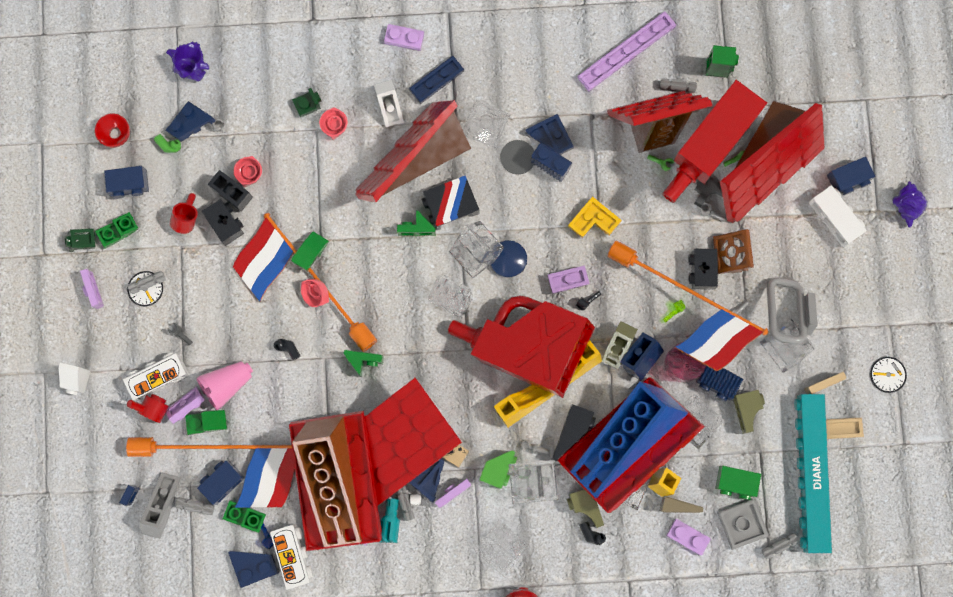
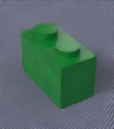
M713 45L707 57L705 76L728 78L730 73L734 72L735 66L738 65L739 54H736V47Z
M722 465L718 469L715 489L720 490V494L732 496V493L740 494L739 498L751 500V497L758 496L761 474Z

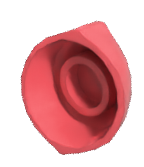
M333 107L322 114L319 124L321 130L332 140H335L345 131L348 121L342 111Z
M253 156L241 158L234 166V176L245 188L259 180L262 174V166Z
M311 278L302 281L301 295L306 304L311 307H318L329 302L328 289L322 281Z

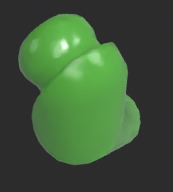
M161 134L154 138V141L166 153H176L181 149V142L177 139L166 141Z

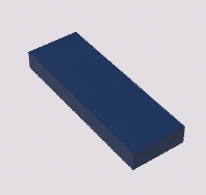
M452 55L411 86L409 91L422 104L462 74L464 68Z

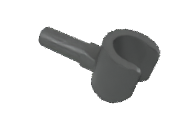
M173 323L177 327L176 331L173 332L168 328V332L174 336H179L190 346L193 342L184 335L181 326Z

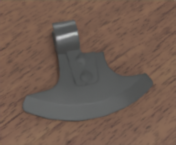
M711 176L705 184L698 179L696 180L697 186L694 190L700 195L694 204L701 208L707 197L712 193L723 197L720 183Z

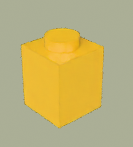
M667 467L660 468L651 476L647 487L661 497L673 495L681 477Z

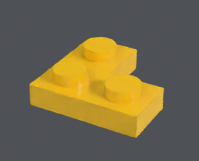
M592 196L568 227L583 238L595 224L610 236L622 220Z

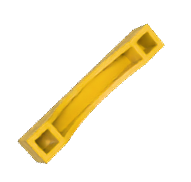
M590 340L570 384L602 362L600 352ZM531 385L507 396L497 403L494 408L504 424L509 428L553 397L554 394Z

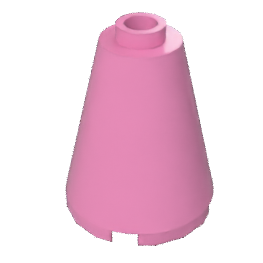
M240 361L200 375L196 380L203 393L209 398L208 400L215 410H218L252 378L251 373L253 370L247 362L244 364Z

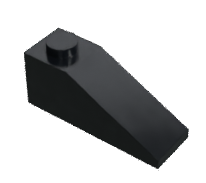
M573 404L570 406L552 461H557L589 428H593L596 420L593 417V411Z

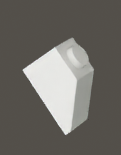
M392 80L375 84L374 87L385 126L389 127L403 123L401 109Z
M60 363V387L66 389L65 393L77 395L78 392L85 393L91 371Z

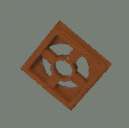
M748 229L713 237L714 249H717L718 274L741 273L742 271H748L749 268H754L750 232ZM740 239L744 246L738 247L734 244V240ZM728 241V245L726 246L725 250L722 251L724 244ZM733 246L736 249V253L733 257H730L728 250ZM745 252L743 261L737 265L736 258L739 256V253ZM723 257L730 259V266L724 262Z

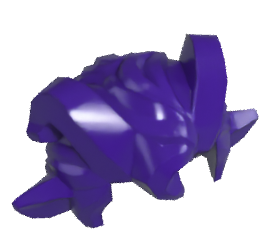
M192 41L191 43L179 45L176 50L168 49L166 51L172 58V72L178 74L181 78H188L199 82L206 74L204 69H210L209 65L204 62L200 44Z
M910 181L907 183V186L900 190L899 195L892 199L893 204L898 207L902 218L906 220L908 228L912 227L913 220L918 219L926 211L928 203L922 192Z

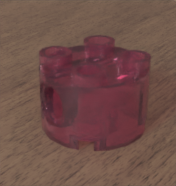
M678 343L667 352L664 367L672 379L678 382H689L698 378L704 372L706 365L676 349L675 347L681 344Z

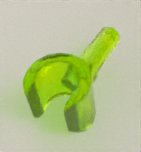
M683 300L673 304L675 310L663 318L665 323L677 313L685 310Z

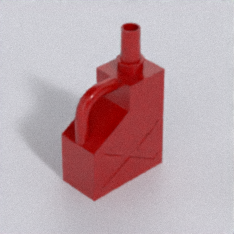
M736 79L678 152L674 159V162L680 165L677 168L678 173L663 191L662 195L668 201L675 203L690 183H695L698 179L705 184L767 105V102Z
M519 295L506 300L499 308L494 320H486L483 329L482 327L476 329L453 320L449 325L448 334L470 343L471 348H473L471 355L481 363L563 398L595 327L586 317L547 301L542 303L530 297ZM524 307L531 310L508 328L504 326L513 309Z

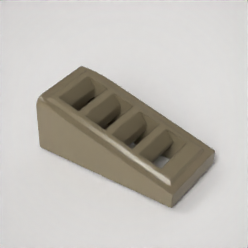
M664 496L659 511L700 513L703 512L704 508Z

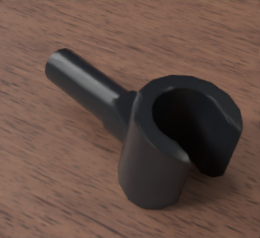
M596 292L588 300L581 297L576 306L581 310H585L593 300L602 295L601 292Z

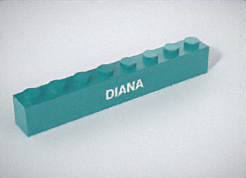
M825 394L797 395V399L794 400V408L798 415V418L795 419V428L798 430L796 448L799 450L797 468L800 469V477H798L797 484L798 488L801 489L798 505L799 509H802L799 526L803 532V537L800 538V547L803 549V553H832Z

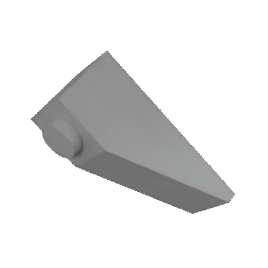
M161 473L139 523L141 534L161 538L168 522L180 483V477Z

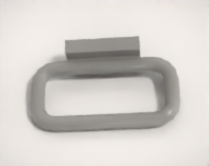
M773 278L767 283L770 334L774 339L783 343H803L807 335L811 336L818 326L815 293L807 292L806 296H804L803 287L792 279ZM776 285L792 287L796 291L799 336L783 335L777 330L774 288Z

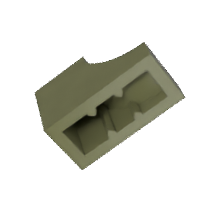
M620 321L602 357V362L619 369L620 361L627 353L638 329Z
M759 390L735 395L733 398L742 434L754 432V417L759 410L764 409L765 400L763 394L759 393Z
M585 489L569 494V498L566 499L569 510H573L574 513L581 512L587 515L592 520L595 528L604 526L597 502Z

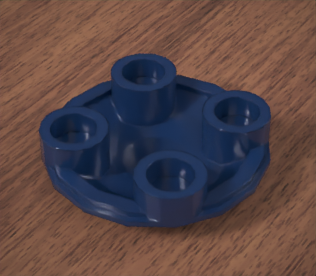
M505 240L493 247L490 253V264L497 275L514 277L524 271L527 265V254L521 244Z

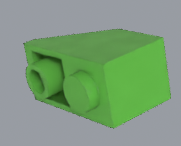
M509 451L487 461L479 480L500 489L502 486H507L510 475L507 474L510 467L514 468L518 458L514 456L515 451Z

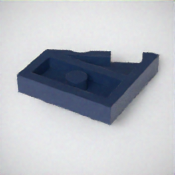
M188 101L165 131L182 142L189 138L190 135L201 131L200 127L209 122L213 124L216 120Z
M558 114L525 130L533 139L539 143L542 142L560 155L574 149Z
M442 458L409 482L431 503H434L436 499L435 495L445 462Z
M228 552L240 588L279 573L272 554Z

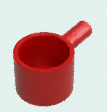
M189 193L185 203H178L173 207L170 226L177 233L187 234L194 229L198 216L197 209L193 206L196 198L194 193Z
M152 394L151 397L146 395L142 404L133 400L127 402V407L138 411V414L157 423H161L169 405L165 404L166 400L155 394Z

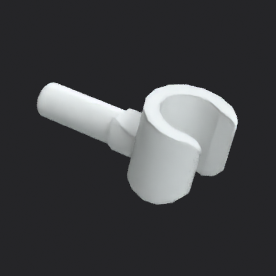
M417 491V494H410L411 505L421 504L420 492Z

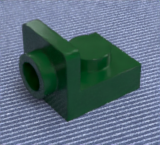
M312 88L308 89V93L292 99L300 118L321 109L319 105L322 102L317 91L313 92Z
M70 229L67 236H65V246L69 247V252L79 249H95L94 229Z

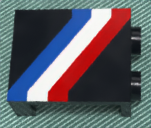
M466 175L423 192L424 198L421 199L425 209L429 208L431 213L428 216L433 226L436 225L437 230H440L442 225L472 214V216L480 214Z

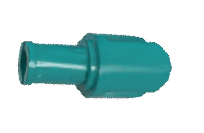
M388 498L386 500L385 516L380 521L382 539L379 543H398L400 520L397 517L399 500Z

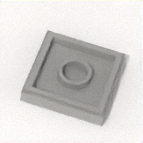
M755 499L717 512L731 550L769 536Z

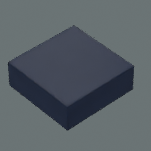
M128 485L119 503L124 506H131L139 491V487Z

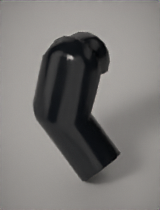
M278 339L274 342V349L288 352L292 361L301 357L293 341Z
M588 521L579 525L587 542L594 545H602L606 541L605 534L592 531Z

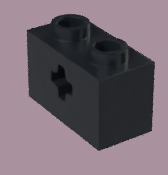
M221 170L208 183V186L241 212L253 198L250 192Z
M220 199L201 211L225 246L244 234L241 229L244 226L238 217L236 219L231 213L234 210L228 202L224 203ZM224 218L226 219V222H227V224H225V225L223 224V221H222Z
M694 248L691 254L688 255V264L691 265L688 282L692 284V289L715 290L718 287L717 249ZM701 265H703V269H706L704 273L699 269Z

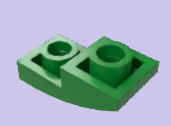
M130 212L113 219L111 224L96 230L95 233L103 248L106 249L128 237L139 228Z
M313 231L297 250L291 262L308 272L316 258L320 257L329 241Z
M229 500L222 519L259 533L266 514L252 508H236L237 503Z

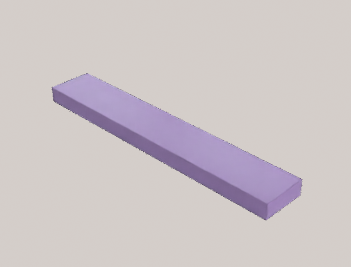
M664 11L578 75V80L588 92L673 30L676 24Z

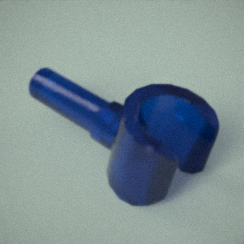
M263 522L261 530L266 538L261 543L265 548L270 549L274 544Z

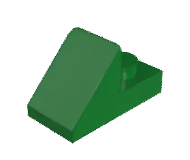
M416 210V225H413V222H402L401 225H397L398 236H436V229Z
M344 350V355L361 377L364 362H367L366 366L378 367V364L383 365V355Z
M225 410L204 411L199 414L185 416L187 435L227 430Z

